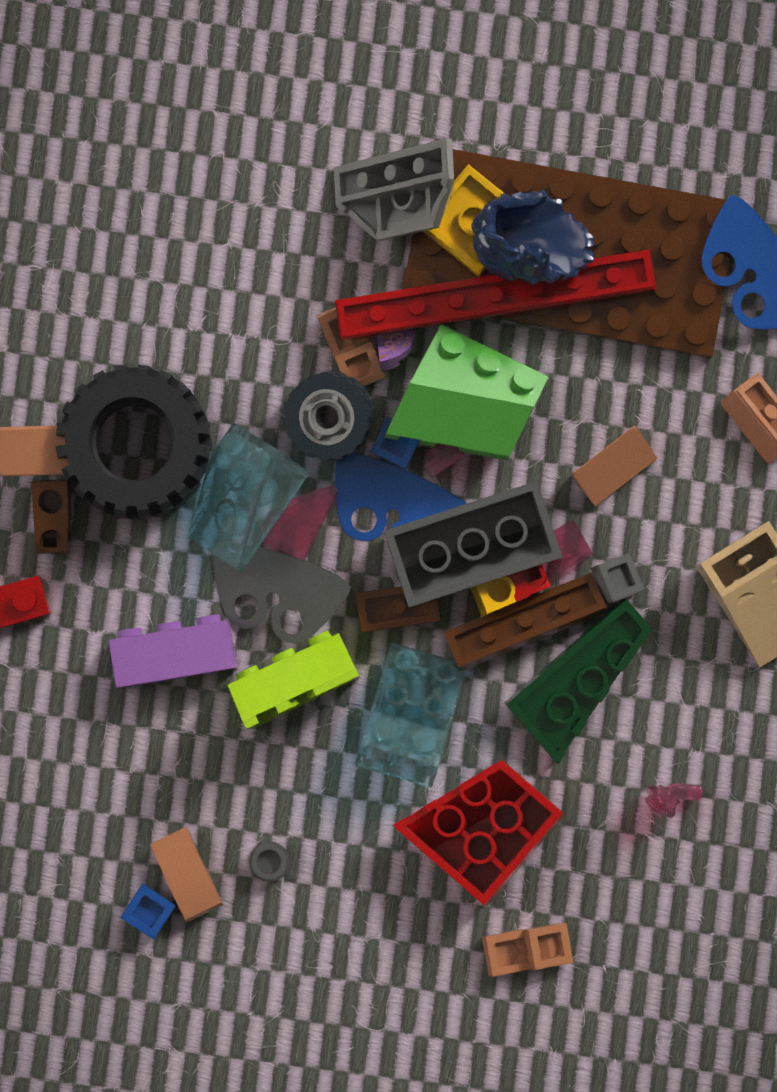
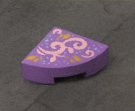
M415 329L376 336L381 371L399 366L400 360L409 353L414 352L416 348Z

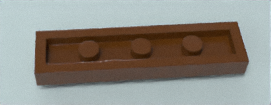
M591 572L445 631L444 635L459 672L605 614L608 611Z

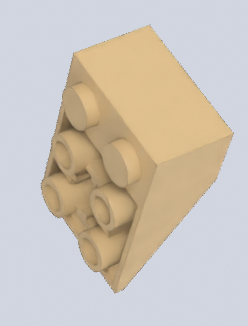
M768 521L696 566L759 668L777 657V533Z

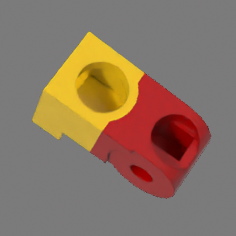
M539 565L471 587L470 590L482 617L546 590L551 585L543 565Z

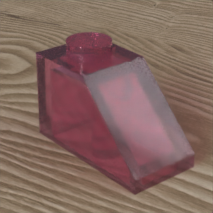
M330 485L278 503L274 511L267 509L257 528V531L263 533L260 541L284 554L306 561L339 493L338 488Z

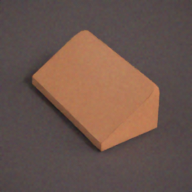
M756 373L721 400V405L767 463H771L777 458V396L761 375Z
M634 425L573 472L571 478L593 506L596 507L658 458Z
M57 426L0 427V476L64 475L62 469L69 466L67 458H57L56 446L65 445V436L56 435Z

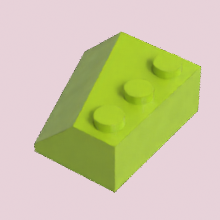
M329 630L322 632L307 640L310 647L295 653L293 647L271 657L273 664L260 670L257 665H254L235 675L237 681L228 684V688L246 729H254L360 678L339 633L331 636Z

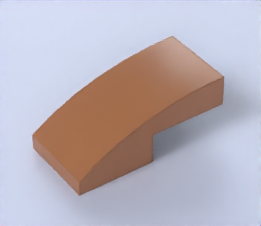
M336 307L316 315L341 373H345L348 377H354L362 387L385 378L369 337L341 341Z
M187 827L150 844L186 922L223 905L210 873L204 866Z
M566 922L482 936L488 976L491 977L573 963Z

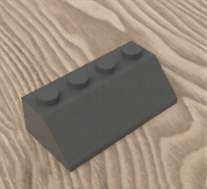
M537 481L384 531L409 608L562 558Z

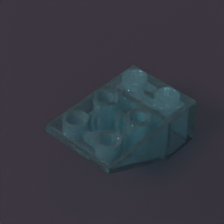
M391 642L355 766L432 788L466 670L459 672L456 662Z

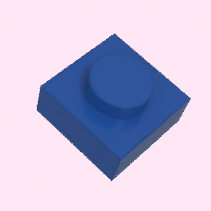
M387 416L370 453L406 470L420 440L401 436L398 440L384 438L393 419Z
M142 883L120 918L154 940L177 904L145 883Z

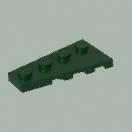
M623 598L504 704L555 763L559 764L566 754L565 751L575 736L578 737L587 724L586 721L599 702L601 703L610 691V686L620 672L624 671L652 631V628L631 603Z

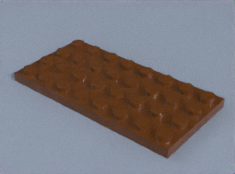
M453 149L454 181L469 164L508 196L519 191L530 193L532 191L539 192L543 189L550 198L562 200L564 211L572 213L575 220L581 221L588 228V233L593 234L595 246L591 248V251L595 256L594 258L650 249L656 283L655 291L489 318L709 359L713 357L725 286L713 283L706 276L702 269V255L709 232L726 199ZM424 232L413 234L403 289L478 277ZM727 252L717 253L711 262L713 271L721 277H727L731 254ZM485 269L480 277L494 274Z

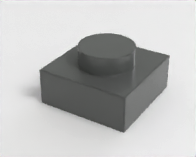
M630 552L590 568L606 605L644 590Z

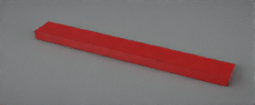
M649 249L594 258V261L587 263V267L581 270L577 277L567 278L566 281L557 280L554 284L540 282L531 285L529 282L507 281L496 275H488L335 300L341 341L439 326L441 324L445 325L656 290V283Z

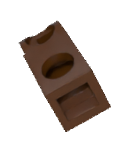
M36 480L31 482L37 554H70L72 485L67 480Z

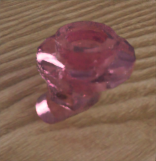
M672 783L666 787L662 785H648L646 791L649 796L645 798V801L658 817H662L665 814L669 818H673L676 806L681 802L679 799L699 801L702 798L703 791L701 785Z

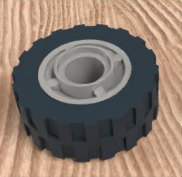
M328 371L312 375L299 382L298 386L292 389L288 395L290 398L284 406L286 412L283 420L288 430L287 435L289 439L293 440L294 446L299 451H304L308 457L329 461L342 459L361 448L372 432L371 426L375 420V414H373L372 407H374L373 401L367 395L369 392L365 387L357 383L358 380L354 377L346 376L345 373ZM324 405L334 407L338 413V422L334 427L325 425L320 418V411Z

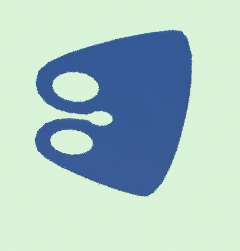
M731 195L719 211L709 232L702 255V269L706 276L719 286H730L737 283L743 278V273L747 269L755 271V281L744 283L734 293L732 299L733 312L742 325L751 329H776L777 237L747 202L736 195ZM719 252H727L735 260V270L728 277L718 276L712 269V259ZM748 293L759 294L764 301V311L756 318L747 317L741 310V300Z
M352 453L336 460L335 490L338 515L341 526L346 534L356 540L370 541L379 537L387 524L386 514L391 509H396L400 513L399 521L392 524L391 528L467 504L442 487L387 462L357 453ZM367 507L376 514V525L369 532H359L352 525V514L358 508Z

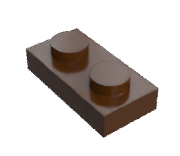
M401 586L356 593L361 633L440 622L437 599L409 608Z

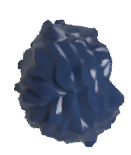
M543 189L539 192L532 191L530 193L519 191L510 196L503 193L498 199L489 201L481 213L475 216L471 224L474 233L473 248L479 261L490 273L507 281L518 280L529 282L531 285L540 282L554 284L557 280L566 281L567 278L577 277L578 273L587 267V263L594 261L595 256L591 251V248L595 246L593 234L588 233V228L581 221H576L572 213L564 211L562 200L550 198Z

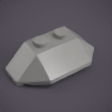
M445 138L334 167L336 207L343 213H347L356 224L374 239L380 241L439 228L454 187L452 139Z

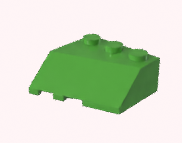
M441 324L410 381L384 438L398 440L401 436L420 440V445L435 447L436 443L458 447L460 452L508 461L549 377Z

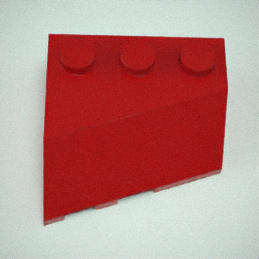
M500 760L392 826L481 904L488 906L566 814L507 763Z

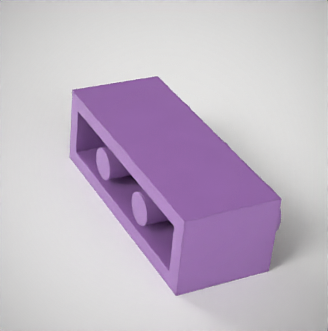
M220 614L196 618V626L181 628V622L174 621L158 624V632L142 634L141 628L117 631L118 639L109 640L116 688H126L238 669L230 621H221Z

